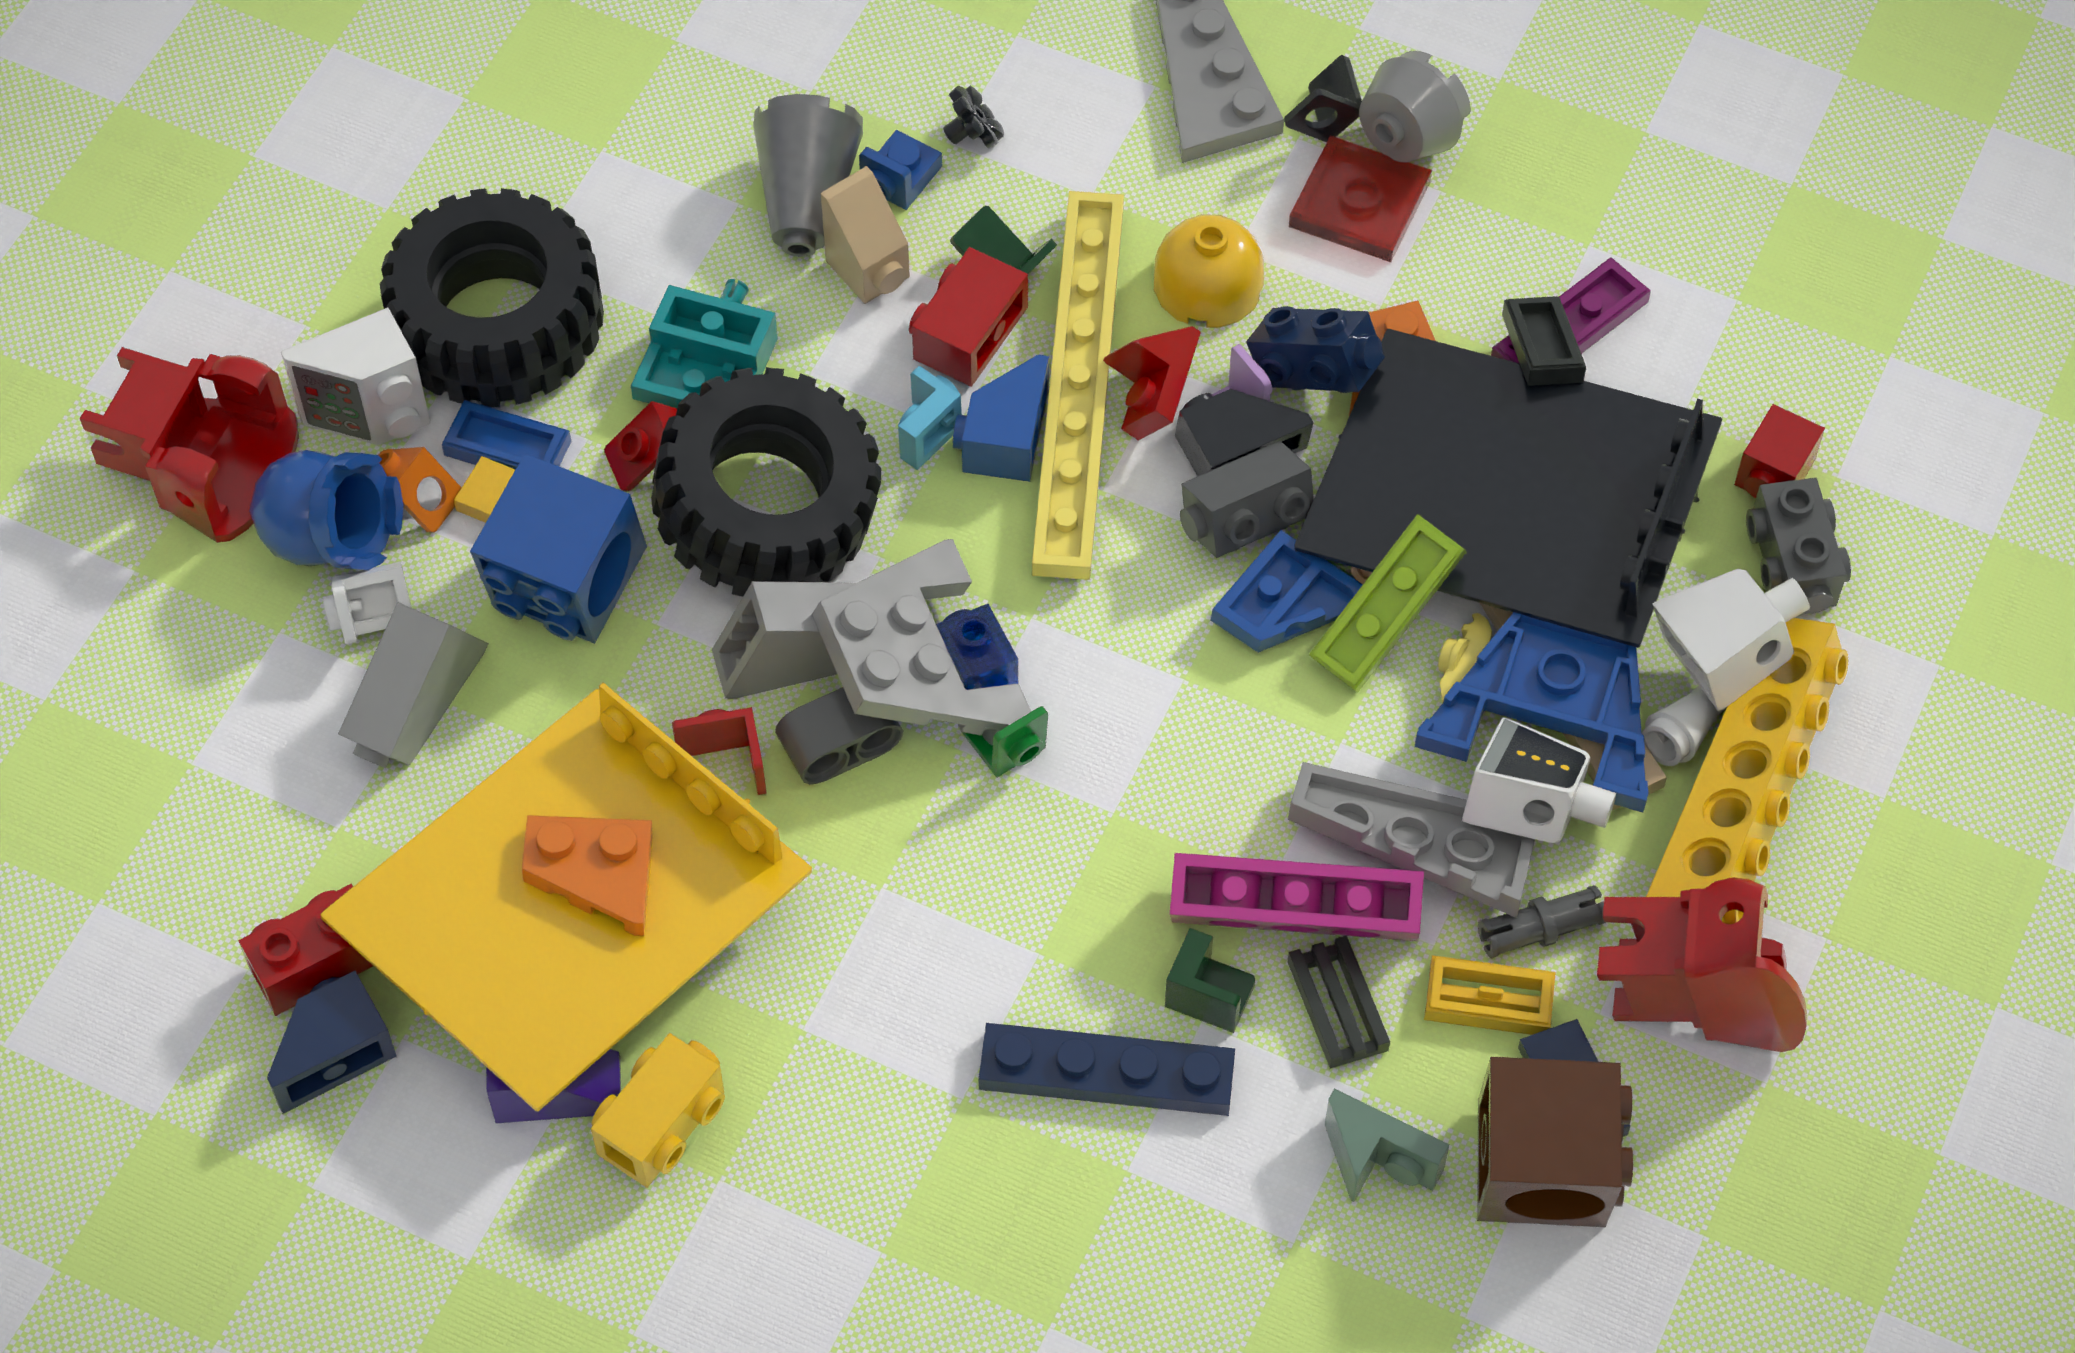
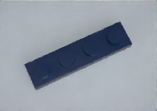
M986 1023L978 1079L979 1090L1229 1116L1235 1048Z

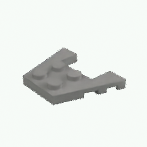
M953 539L943 540L821 600L812 613V617L854 714L927 726L932 719L956 723L961 732L982 735L985 729L1000 731L1031 712L1019 683L966 690L925 601V599L964 595L972 583Z

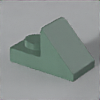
M1334 1088L1328 1099L1325 1128L1351 1201L1355 1202L1375 1163L1383 1166L1388 1175L1402 1184L1409 1186L1420 1184L1433 1191L1444 1171L1450 1144Z

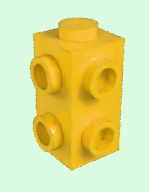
M671 1033L665 1037L656 1049L650 1047L645 1050L636 1061L631 1072V1080L618 1096L614 1094L608 1096L600 1104L593 1116L591 1132L597 1155L646 1188L649 1187L660 1172L663 1174L669 1173L680 1161L686 1148L685 1141L699 1124L702 1126L709 1124L723 1105L725 1099L720 1062L715 1054L697 1041L691 1040L686 1044Z

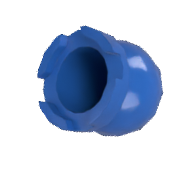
M304 450L289 453L269 464L255 483L249 512L259 538L276 557L296 565L316 566L330 563L335 568L370 570L386 560L387 557L382 555L381 552L385 549L389 536L400 534L404 507L400 483L397 477L386 475L382 465L379 464L382 458L378 455L344 452L338 456H332L322 452Z

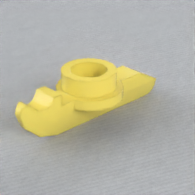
M1480 613L1472 614L1473 622L1463 625L1461 628L1462 637L1460 639L1448 638L1441 649L1438 669L1440 672H1444L1440 681L1442 704L1444 696L1456 682H1461L1475 665L1477 656L1491 640L1492 629L1488 619Z

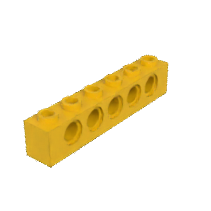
M1793 618L1787 621L1786 626L1794 650L1791 659L1727 706L1646 897H1680L1682 890L1704 889L1718 880L1735 877L1755 881L1756 876L1761 877L1764 875L1769 864L1772 837L1777 827L1781 828L1785 825L1789 815L1790 794L1796 779H1802L1807 772L1810 760L1809 748L1816 731L1821 732L1826 726L1829 716V699L1835 684L1841 685L1847 674L1848 653L1841 647L1834 623ZM1731 910L1725 913L1722 917V922L1734 924L1742 918L1744 913L1739 910Z

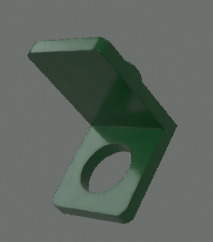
M983 206L950 239L951 244L962 256L971 247L1027 274L1057 246L1051 238L1031 252L989 206Z

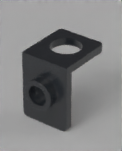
M1340 55L1315 77L1308 86L1310 94L1284 117L1286 127L1330 143L1360 117L1359 109L1362 99L1350 58ZM1315 110L1318 122H1311L1305 118L1311 111Z

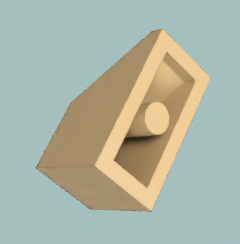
M865 166L821 193L826 262L864 304L881 294L895 291L904 280L910 277L908 242L873 172Z

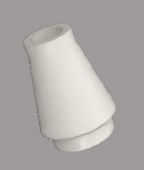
M1697 686L1690 694L1658 710L1646 719L1645 729L1642 731L1644 743L1655 760L1663 765L1675 766L1678 763L1688 762L1694 757L1715 719L1724 709L1718 712L1702 689Z

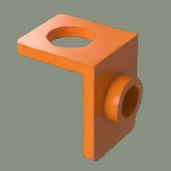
M425 447L386 449L378 454L382 458L379 464L382 465L387 476L397 477L401 487L403 508L426 532H436L455 508L454 499L462 487ZM426 477L435 479L442 493L439 505L432 511L424 509L417 499L418 485Z

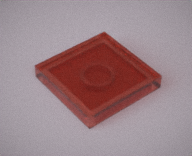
M1330 135L1290 213L1289 227L1392 262L1431 183L1432 170L1410 162L1395 161L1381 152Z

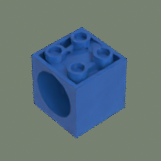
M524 453L470 553L480 574V579L488 593L491 605L497 611L516 620H521L523 616L539 621L543 623V626L549 632L562 639L572 641L577 636L595 644L646 550L647 544L629 493Z

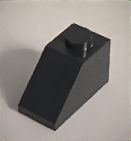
M1229 389L1215 396L1211 393L1201 394L1187 402L1182 410L1179 411L1175 438L1198 477L1278 441H1281L1294 454L1300 452L1308 446L1314 423L1308 413Z

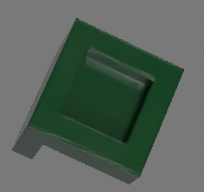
M1189 928L1166 979L1165 1007L1234 1033L1254 989L1255 977L1250 973L1211 959L1213 936Z

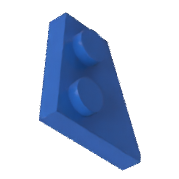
M1280 530L1212 609L1211 621L1259 653L1335 621L1363 584L1323 558L1295 551L1296 539Z

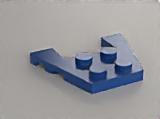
M1513 612L1477 656L1475 665L1461 682H1456L1444 696L1443 704L1430 719L1426 718L1420 725L1416 734L1415 747L1467 762L1484 711L1604 744L1605 748L1593 786L1616 793L1614 805L1643 813L1649 791L1648 781L1645 780L1644 735L1641 733V697L1637 649L1630 645Z

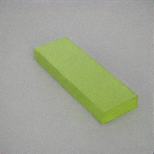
M1417 514L1313 648L1309 656L1358 693L1466 554V550Z

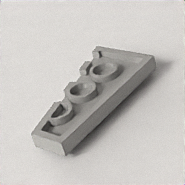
M1156 0L1162 43L1165 47L1168 80L1169 84H1171L1175 123L1176 127H1178L1180 139L1179 148L1182 163L1282 134L1284 119L1224 1Z

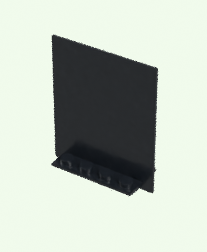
M1387 329L1381 341L1385 358L1360 390L1342 434L1338 436L1339 442L1295 542V551L1373 572L1418 514L1466 550V554L1437 591L1639 648L1654 611L1652 603L1658 600L1678 542L1681 541L1682 534L1685 533L1684 526L1693 502H1699V485L1719 433L1722 418L1703 413V400L1697 399L1694 410L1587 381H1584V383L1528 386L1519 363Z

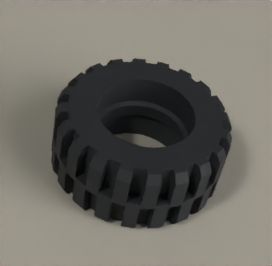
M486 188L470 190L471 196L456 199L454 194L441 199L438 202L439 208L433 211L425 208L411 219L413 227L411 229L404 227L392 241L393 251L390 250L385 255L381 268L383 279L380 282V291L384 309L389 308L416 358L422 386L432 393L441 396L446 391L450 401L462 404L465 400L481 401V405L487 407H500V401L515 400L516 405L532 401L531 395L539 391H543L547 395L562 386L561 378L564 375L570 378L575 376L585 365L584 355L589 356L592 354L599 341L598 330L603 326L604 310L595 254L592 253L591 242L585 231L575 225V219L559 207L552 211L550 201L531 194L529 199L521 197L520 191L501 188L500 194H488ZM499 278L515 279L529 283L539 289L536 295L522 307L500 316L471 317L447 308V305L458 293L473 284L485 280Z
M766 367L765 374L753 375L752 368L734 370L730 380L724 382L721 376H716L702 383L699 395L696 392L689 393L678 404L676 415L669 417L662 433L652 480L654 486L651 496L653 514L660 518L657 529L665 544L670 546L677 543L674 557L686 569L690 570L694 565L702 570L700 580L714 588L717 587L719 582L733 586L731 593L733 595L743 597L752 581L818 582L819 577L823 582L832 581L843 572L845 562L853 561L861 549L878 500L877 495L881 485L882 468L876 463L879 450L875 438L870 434L864 435L867 425L866 421L855 408L847 411L843 407L845 397L831 387L826 392L815 387L817 379L800 373L798 379L783 376L784 369ZM766 453L788 460L800 468L813 483L819 499L808 507L793 513L778 515L759 513L745 508L731 499L719 486L712 470L723 461L740 454Z

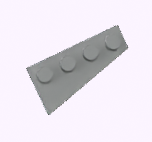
M1302 763L1290 804L1288 820L1404 870L1424 871L1425 879L1517 918L1535 839L1462 822L1466 799L1310 763Z

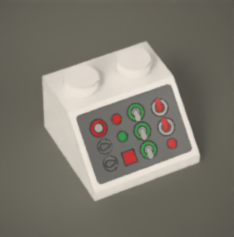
M389 308L281 351L297 411L304 426L381 445L395 438L407 437L417 431V429L431 424L416 358Z

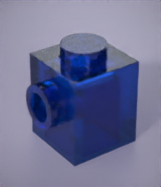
M989 604L973 610L962 609L955 611L942 622L936 624L966 690L1019 683L1018 657Z

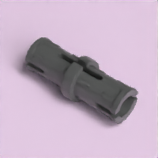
M1593 885L1585 890L1546 901L1542 896L1529 900L1527 907L1518 911L1517 918L1504 914L1491 919L1479 920L1478 932L1481 942L1487 940L1490 942V944L1484 946V950L1488 957L1494 958L1499 954L1537 942L1545 947L1555 944L1560 935L1592 925L1606 923L1603 919L1604 901L1598 904L1595 902V899L1601 898L1602 894L1598 887Z

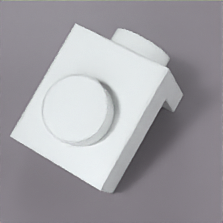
M401 562L331 577L333 594L322 597L330 631L342 629L345 645L356 643L357 635L386 629L397 602L411 607Z

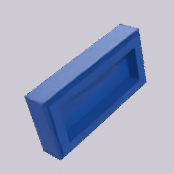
M465 400L441 445L444 456L476 465L481 456L516 469L524 453L560 466L572 441L569 430Z

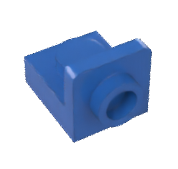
M896 130L878 152L865 147L859 155L860 169L867 166L873 172L887 201L907 210L941 169L942 152Z

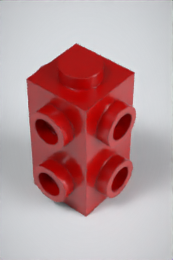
M352 883L337 891L330 890L320 893L310 900L304 908L282 919L267 920L254 928L250 935L238 940L247 965L275 1016L295 1007L297 1000L309 994L312 988L321 981L331 977L341 978L353 971H356L358 975L373 967L367 959L321 919V913L353 887Z

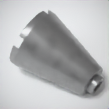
M792 94L777 96L768 100L767 110L762 112L758 106L754 112L753 128L771 237L773 242L782 247L786 254L798 257L813 255L815 250L825 246L821 193L849 177L863 136V117L855 108L845 104V113L829 108L830 98L820 95Z

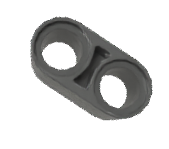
M843 687L789 712L779 721L775 729L778 739L801 779L809 785L827 781L887 753L899 743L904 732L898 721L854 714Z

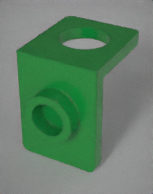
M1043 706L1036 708L998 731L993 737V745L989 744L982 735L962 732V734L995 777L998 778L1016 766H1023L1029 763L1046 748L1048 712Z

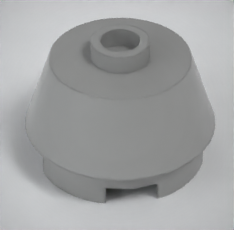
M1409 51L1399 57L1383 62L1378 68L1359 109L1360 122L1370 142L1382 154L1398 162H1411L1453 148L1460 138L1463 120L1471 112L1467 92L1458 76L1454 73L1447 79L1438 68L1428 63L1432 55L1425 52Z

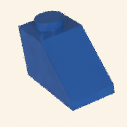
M1036 355L971 394L967 415H957L953 433V448L962 449V472L1030 482L1049 391V356Z

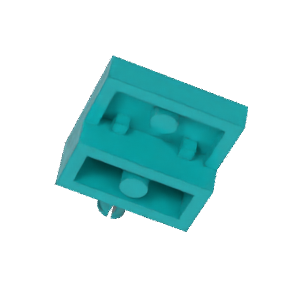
M735 279L727 280L720 298L668 285L649 327L651 342L631 384L632 398L645 403L654 401L677 408L678 404L689 393L696 392L699 395L702 383L716 376H721L724 382L730 380L732 371L752 368L753 375L763 374L778 340L775 312L742 304L749 289L740 280H738L737 285L735 284Z

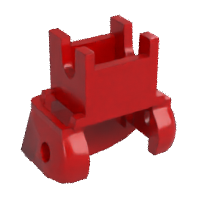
M121 347L117 358L120 367L129 370L127 376L104 415L84 410L80 417L85 431L108 438L119 444L115 445L95 439L91 446V451L96 464L150 481L161 509L171 512L217 543L233 540L254 524L249 510L257 480L269 464L289 453L296 452L299 439L298 421L296 414L287 406L278 373L263 362L241 355L220 357L209 354L206 361L204 359L192 358L188 366L185 367ZM199 377L213 381L218 396L216 399L203 397L198 381Z
M1731 877L1715 881L1704 889L1682 890L1680 897H1604V922L1630 923L1636 939H1620L1619 946L1599 947L1597 968L1599 981H1621L1623 988H1615L1612 1014L1614 1021L1692 1022L1694 1028H1702L1707 1041H1721L1777 1052L1794 1050L1803 1041L1807 1027L1806 1002L1798 983L1787 971L1783 944L1772 939L1762 938L1764 908H1768L1766 886L1750 879ZM1731 910H1739L1744 913L1742 918L1734 924L1722 922V917Z

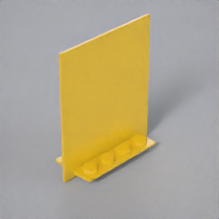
M605 683L599 685V689H595L325 909L321 913V919L424 1011L425 1015H429L529 1106L535 1111H540L812 873V867L780 841L778 828L750 805L749 799H742ZM527 815L652 820L653 834L644 936H634L626 932L623 922L597 909L591 915L571 905L564 896L555 893L548 894L523 881L522 862Z

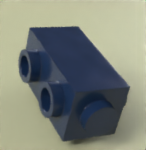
M1290 306L1272 308L1246 341L1252 359L1265 371L1271 381L1272 388H1289L1295 391L1308 389L1337 391L1340 393L1359 392L1385 358L1382 343L1375 332L1368 311H1345L1339 308L1326 310L1295 309Z

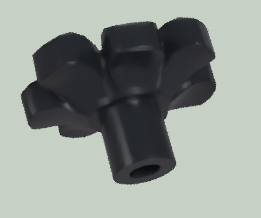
M970 85L965 89L962 86H957L949 93L957 117L945 125L943 130L953 144H958L967 136L973 140L979 137L984 145L990 149L998 143V140L1004 137L1002 125L997 120H994L995 117L986 104H982V95Z

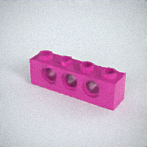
M1175 853L1170 917L1172 923L1418 941L1421 924L1424 871Z

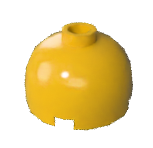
M1201 214L1185 219L1165 235L1155 257L1154 292L1161 307L1176 320L1188 324V318L1197 321H1206V328H1220L1239 322L1251 313L1258 304L1260 292L1264 285L1263 254L1255 237L1239 222L1222 215Z

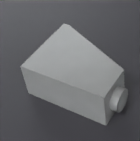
M752 581L712 648L725 698H740L837 675L812 613L821 600L856 583Z
M397 602L338 735L357 743L352 754L386 768L390 758L411 765L484 655L489 643Z

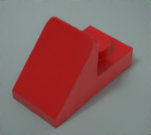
M1190 326L1140 338L1104 357L1103 361L1107 365L1134 382L1126 396L1125 402L1128 408L1121 429L1138 441L1173 423L1201 334L1198 329Z

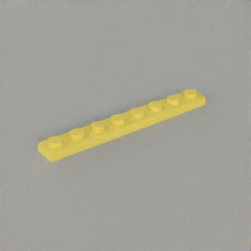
M1069 191L1032 558V576L1090 580L1109 377V365L1103 359L1111 354L1124 194Z

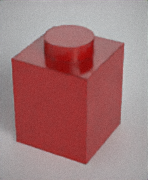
M1772 404L1743 452L1734 485L1746 490L1752 497L1756 498L1760 485L1805 479L1816 460L1825 427Z

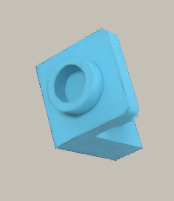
M918 366L910 374L913 405L906 410L898 425L900 458L916 470L926 463L953 436L956 417L958 414L962 415L961 394L954 384L941 375H932L921 366Z

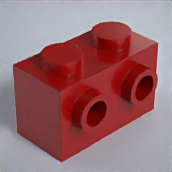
M969 247L956 265L951 263L946 267L933 298L928 304L921 303L910 320L908 330L912 334L913 360L972 387L1028 308V274Z

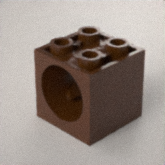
M1490 1057L1478 1098L1477 1221L1606 1227L1614 1206L1622 1207L1625 1186H1631L1633 1177L1632 1147H1622L1624 1124L1630 1125L1632 1117L1631 1086L1621 1085V1063Z

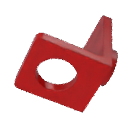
M651 401L605 446L604 453L621 490H633L655 468L663 430L669 417L676 415L677 408Z
M752 707L732 711L713 709L705 711L697 717L672 722L675 743L691 756L748 746L757 794H767Z

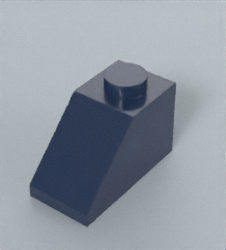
M356 971L341 978L331 977L314 986L309 994L297 1000L267 1076L282 1114L396 1057L389 1031Z

